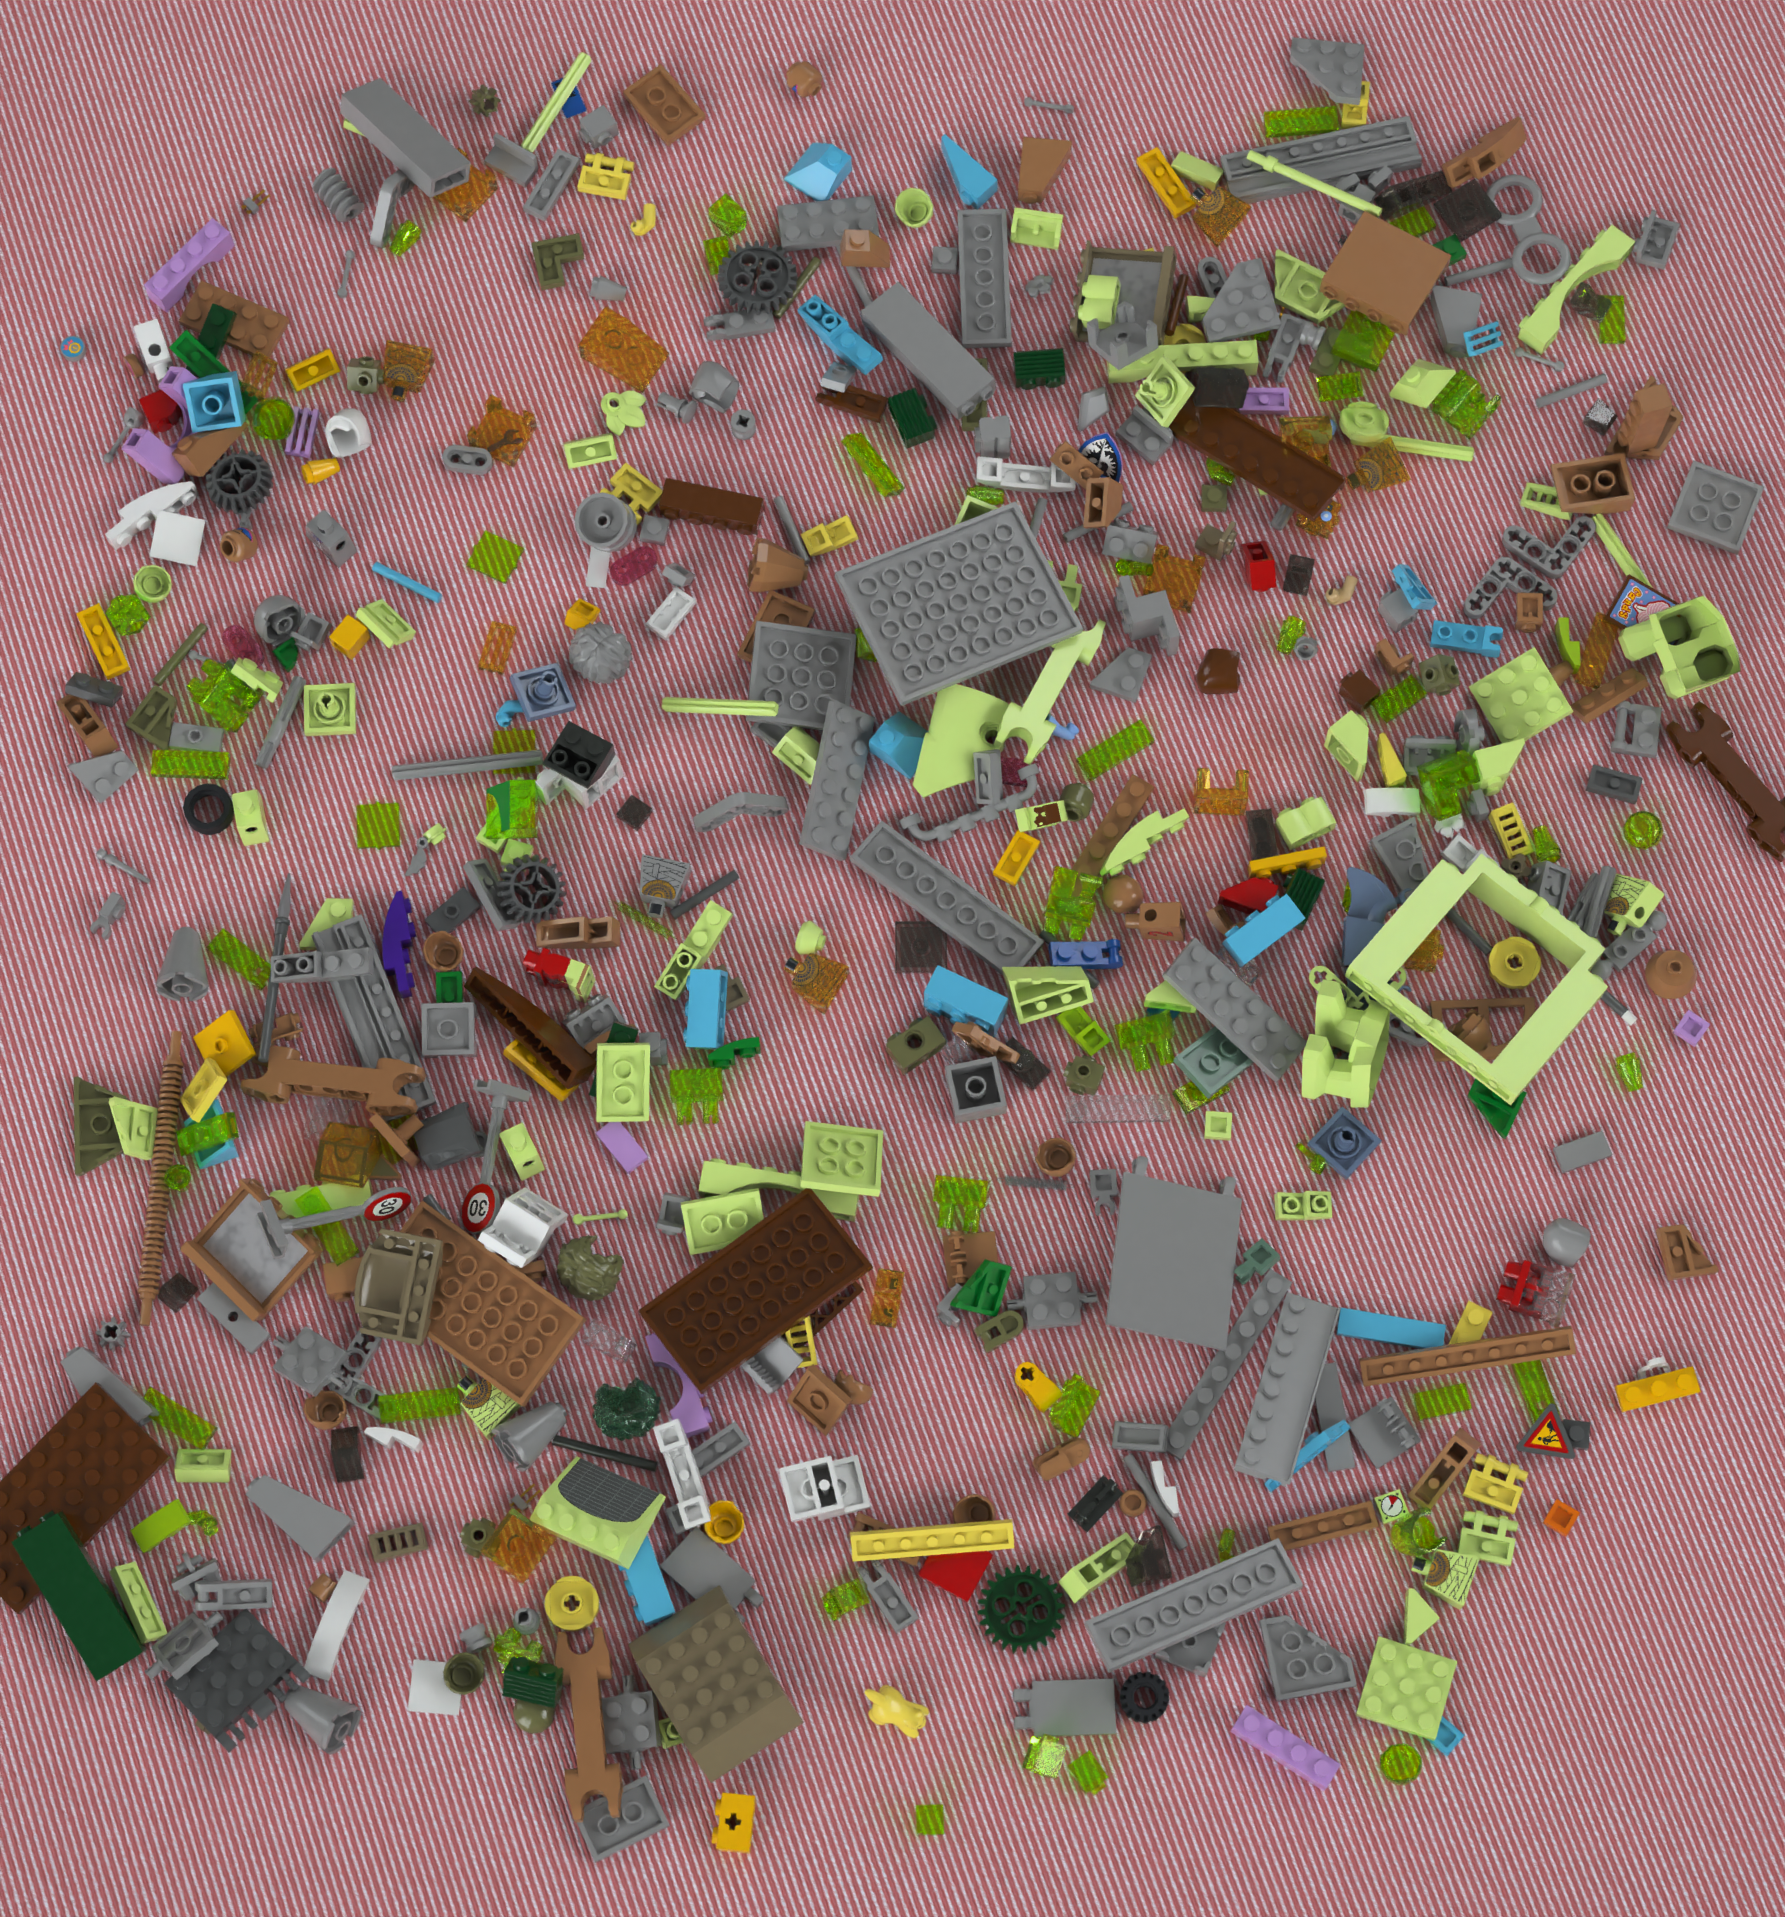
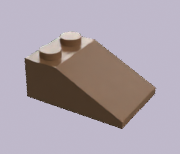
M1624 453L1550 465L1561 512L1611 514L1630 511L1636 499Z

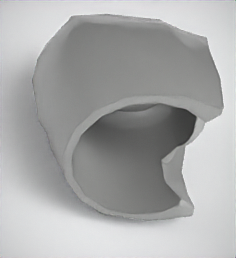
M704 361L697 369L689 394L697 401L724 414L736 398L739 381L719 363Z
M1558 1218L1550 1222L1544 1229L1543 1247L1552 1261L1559 1265L1573 1268L1587 1250L1591 1234L1587 1228L1567 1218Z

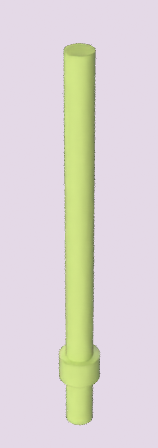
M1252 150L1247 155L1248 160L1262 165L1264 170L1271 173L1274 171L1376 217H1379L1382 212V208L1279 163L1277 158L1270 155L1266 157Z

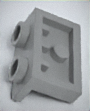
M1137 405L1133 408L1132 415L1116 430L1115 434L1151 465H1154L1172 446L1174 437L1169 427L1161 426L1147 409H1141Z
M1548 860L1533 864L1531 873L1528 876L1527 889L1535 891L1549 905L1557 908L1562 915L1572 871Z
M606 994L593 996L587 1001V1006L581 1010L579 1008L571 1010L565 1015L567 1019L562 1021L574 1040L583 1049L592 1040L610 1031L614 1020L626 1023L610 996Z

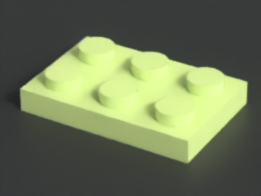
M597 1043L596 1121H649L650 1044Z
M758 1188L680 1202L690 1255L721 1250L764 1219Z

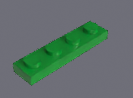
M185 330L169 347L200 378L212 374L231 372L188 330ZM238 379L246 415L260 399Z

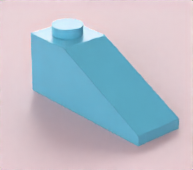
M944 134L941 137V149L960 198L966 205H972L975 209H979L997 192L998 179Z

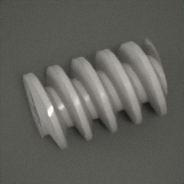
M335 168L325 169L315 178L312 186L313 191L318 194L320 200L324 201L325 206L330 209V212L335 215L339 222H347L356 218L363 211L364 203L358 202L359 197L353 195L351 188H347L346 181H341L342 176L340 174H335Z

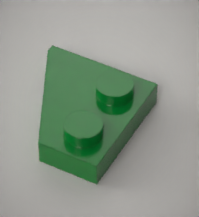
M1475 1078L1467 1097L1497 1133L1506 1139L1527 1093L1523 1091L1513 1104L1509 1105Z
M985 1259L953 1298L950 1305L955 1308L996 1317L1012 1267Z

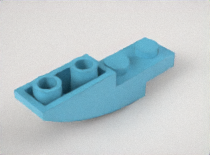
M817 295L812 296L797 309L810 328L847 365L855 366L864 375H867L883 361L882 354L849 327L848 321Z

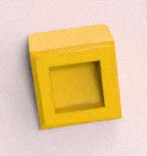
M579 598L567 611L564 623L574 630L585 627L589 623L593 624L601 609Z

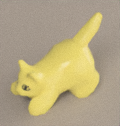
M889 1685L880 1687L879 1692L871 1689L865 1690V1695L873 1702L872 1708L868 1712L871 1721L877 1725L893 1724L908 1737L913 1739L918 1737L919 1732L917 1729L923 1728L926 1725L925 1716L929 1714L927 1707L905 1700L897 1689Z

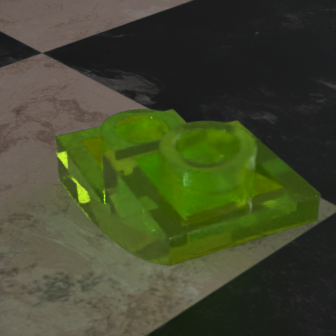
M1411 674L1393 689L1389 688L1375 699L1371 705L1387 724L1416 705L1428 694Z

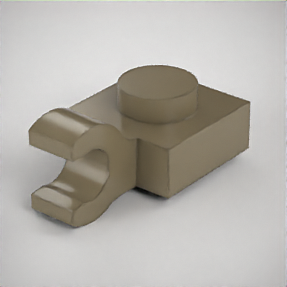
M724 964L714 968L715 970L728 972ZM729 973L726 998L727 1012L750 1002V998L739 976L731 979Z

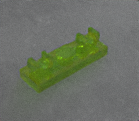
M458 1387L377 1397L380 1424L461 1414Z

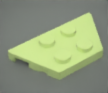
M1279 249L1276 250L1274 302L1317 324L1345 307V304L1336 299H1329L1320 292L1321 280L1325 272Z

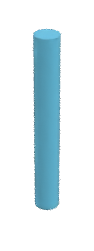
M375 562L372 571L436 603L441 601V593L379 562Z

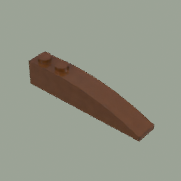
M473 968L464 987L567 1089L588 1081L596 1067V1060L560 1025L524 996L480 968Z

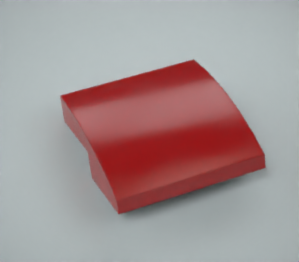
M988 1551L928 1555L917 1576L939 1589H944L960 1600L968 1602L993 1554Z

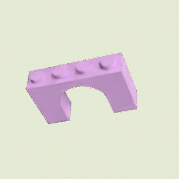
M170 366L158 386L180 406L183 412L184 427L179 439L172 445L167 446L149 430L133 428L122 447L124 452L162 483L167 484L178 483L185 474V470L171 453L177 448V444L181 439L195 434L192 433L183 383L197 378L184 367Z

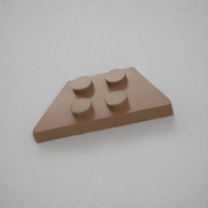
M1650 376L1643 389L1657 385V380ZM1672 406L1656 447L1627 455L1625 447H1621L1618 441V433L1622 427L1621 424L1605 450L1604 455L1624 453L1625 458L1659 460L1684 416L1677 407Z

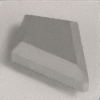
M1103 386L1081 394L1077 430L1083 431L1110 411L1106 387Z

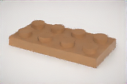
M201 280L182 313L179 324L200 333L212 303L237 313L225 345L268 362L290 322L289 317Z

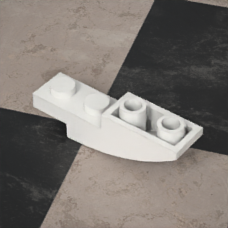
M189 481L167 485L146 493L118 511L122 521L105 534L109 544L115 550L129 544L134 535L139 531L146 530L151 522L157 519L158 510L177 514L184 506L191 505L195 501L196 496L199 495L195 484Z

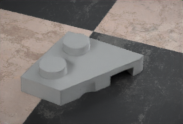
M1128 647L1091 681L1090 688L1136 703L1152 655Z
M122 750L67 765L69 770L99 803L106 800L139 770Z

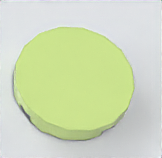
M1364 401L1353 402L1341 411L1339 426L1348 438L1359 442H1374L1383 438L1387 433L1389 417L1386 411L1378 409L1376 404Z

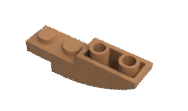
M1516 117L1480 137L1478 145L1442 164L1448 186L1455 188L1473 177L1479 180L1498 168L1516 153L1527 139L1521 118Z

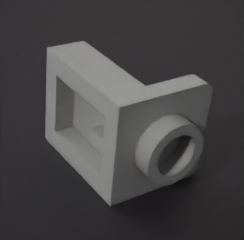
M958 1283L936 1307V1312L939 1314L937 1318L947 1327L952 1325L956 1329L960 1325V1319L951 1311L954 1310L956 1312L959 1308H955L950 1304L962 1288Z

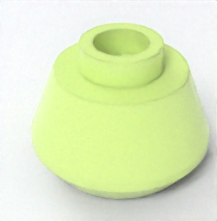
M812 921L804 922L799 930L795 944L798 954H816L818 950L822 951L826 941L823 930Z

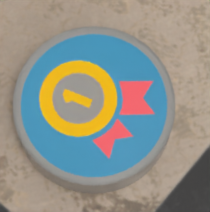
M68 336L61 342L60 351L66 360L76 362L85 356L86 346L80 337Z

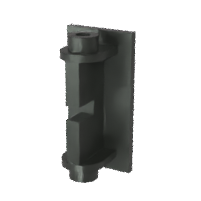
M1103 1475L1067 1515L1088 1532L1122 1496L1123 1492L1117 1488L1118 1485L1112 1479L1108 1480Z

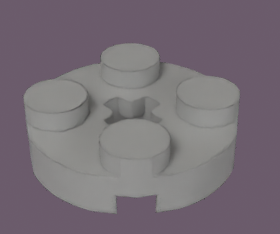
M1465 709L1458 711L1455 716L1454 732H1459L1456 751L1461 760H1471L1474 751L1480 750V741L1484 740L1485 732L1484 727L1478 725L1477 710Z

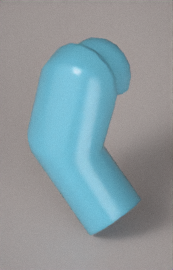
M508 700L497 711L496 721L499 726H509L512 716L515 713L523 712L519 700Z

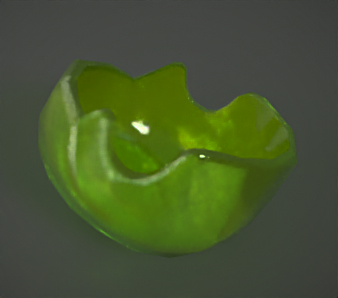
M1647 811L1633 813L1627 818L1623 826L1625 840L1632 847L1641 850L1658 846L1664 834L1661 820L1654 813Z
M1407 1744L1390 1745L1380 1755V1769L1389 1782L1404 1786L1415 1781L1420 1775L1422 1759L1414 1747Z

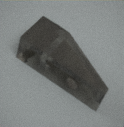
M1443 171L1392 185L1377 196L1374 201L1378 207L1382 208L1381 215L1384 221L1405 215L1443 198L1453 191L1448 186Z

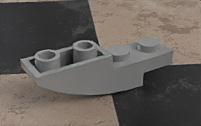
M370 947L323 953L312 951L271 956L272 983L338 981L355 979V976L374 974L373 948Z

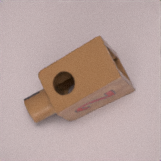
M1181 902L1140 904V913H1126L1125 927L1126 929H1139L1144 939L1185 942L1186 915Z

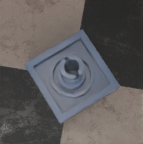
M558 662L511 674V684L528 722L575 710L576 704Z
M1342 1106L1308 1142L1307 1146L1347 1180L1380 1145L1382 1140Z

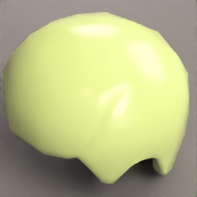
M908 188L902 191L896 198L895 212L906 226L920 228L926 225L933 216V204L930 197L923 190Z
M157 565L141 567L133 579L135 593L140 599L148 603L162 601L167 597L172 588L170 575L164 568Z

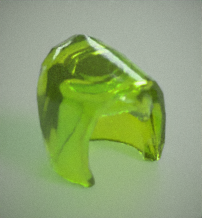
M271 396L257 404L253 414L252 428L258 436L270 440H279L289 437L292 433V427L295 424V414L288 401L281 397Z
M1419 1507L1404 1515L1391 1527L1390 1540L1397 1551L1408 1556H1419L1433 1552L1444 1545L1448 1538L1446 1536L1440 1539L1434 1535L1436 1531L1434 1525L1425 1516L1431 1515V1509Z

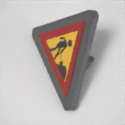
M1553 1403L1547 1406L1516 1446V1449L1521 1452L1574 1459L1576 1456L1556 1406Z

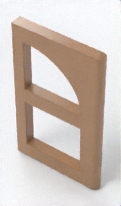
M1534 997L1439 1000L1430 1002L1431 1017L1439 1020L1442 1024V1010L1477 1009L1480 1015L1485 1016L1490 1028L1489 1008L1524 1007L1521 1029L1536 1012ZM1513 1038L1497 1046H1492L1490 1040L1486 1044L1488 1046L1487 1049L1480 1056L1486 1060H1495ZM1433 1045V1059L1435 1062L1453 1061Z

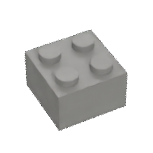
M996 1056L945 1066V1079L955 1124L1007 1113V1103Z

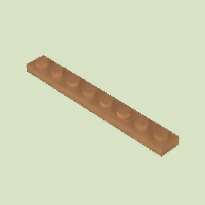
M1572 1326L1359 1358L1363 1386L1366 1387L1576 1354Z

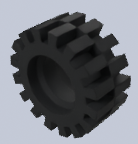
M1147 1671L1146 1673L1137 1672L1124 1682L1119 1698L1121 1708L1125 1711L1128 1718L1131 1717L1135 1722L1148 1723L1156 1721L1164 1714L1169 1703V1689L1166 1687L1164 1680L1159 1678L1160 1676L1153 1675ZM1148 1687L1154 1692L1155 1702L1152 1706L1142 1708L1135 1703L1134 1693L1138 1688Z

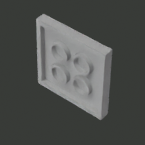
M1693 460L1667 529L1738 555L1764 486Z

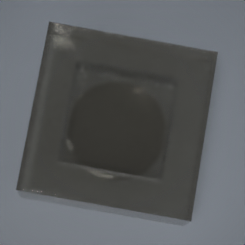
M631 794L616 815L617 818L638 831L653 811L651 807Z

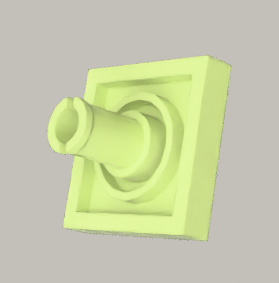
M1162 356L1147 379L1142 381L1143 384H1140V389L1135 394V397L1161 426L1168 428L1195 390V387L1169 358Z
M355 683L304 685L305 736L356 734Z

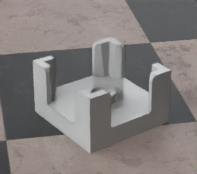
M1127 301L1117 306L1118 322L1099 332L1098 319L1096 318L1087 322L1089 346L1118 370L1158 349L1157 325L1149 320L1147 321L1146 330H1144L1135 322L1134 307Z
M474 1002L421 1003L422 1056L424 1058L460 1055L463 1057H477V1043L475 1042L477 1005Z
M1224 1622L1156 1652L1154 1658L1205 1678L1226 1623Z

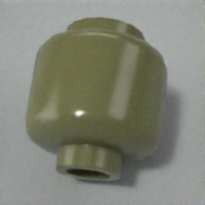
M1083 783L1069 784L1062 790L1059 801L1064 800L1069 821L1077 822L1087 818L1090 814L1094 802V794Z

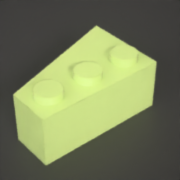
M1081 966L1002 967L1011 1008L1019 1025L1094 1002L1089 980Z

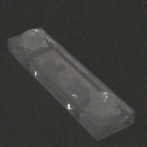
M1170 1094L1065 1096L1066 1124L1170 1122Z

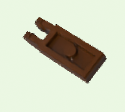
M851 385L847 387L845 392L822 387L827 391L837 393L836 397L817 393L815 398L822 405L833 406L835 409L880 423L888 404L887 397Z

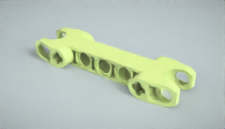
M1071 604L1073 610L1075 611L1076 606ZM1099 620L1092 630L1083 631L1081 634L1051 645L1054 650L1023 707L1012 701L1009 704L998 726V733L993 744L994 747L1000 749L1008 738L1019 737L1028 746L1024 762L1031 765L1034 759L1044 750L1056 727V724L1046 720L1052 706L1076 662L1079 661L1089 666L1101 643L1106 622Z

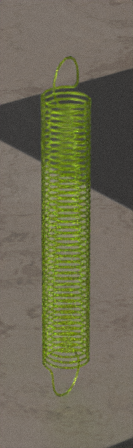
M624 903V905L628 907L631 911H633L635 914L638 913L648 922L651 921L657 927L660 926V929L662 931L665 930L669 934H671L668 928L666 929L665 926H663L662 924H657L656 921L654 922L652 918H647L646 915L644 916L643 913H641L640 911H635L634 908L632 909L630 905ZM634 917L637 922H639V923L642 924V925H645V924H643L641 921H639L636 917ZM647 925L649 929H651L652 931L656 932V931H655L654 929H652L649 925Z

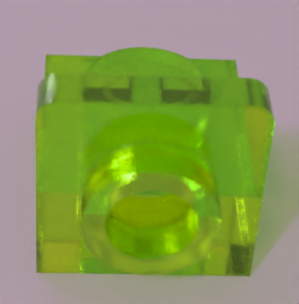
M858 1578L832 1588L822 1597L824 1609L833 1621L870 1603Z

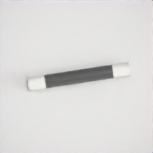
M1607 990L1600 998L1630 1026L1638 1019Z

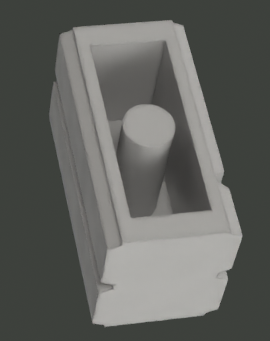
M1004 415L995 416V419L992 417L980 418L979 427L974 428L975 453L980 452V457L1009 459L1011 449L1009 417Z

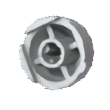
M274 595L265 599L257 607L254 613V625L257 633L266 643L278 647L291 638V632L298 630L306 615L304 609L292 598Z

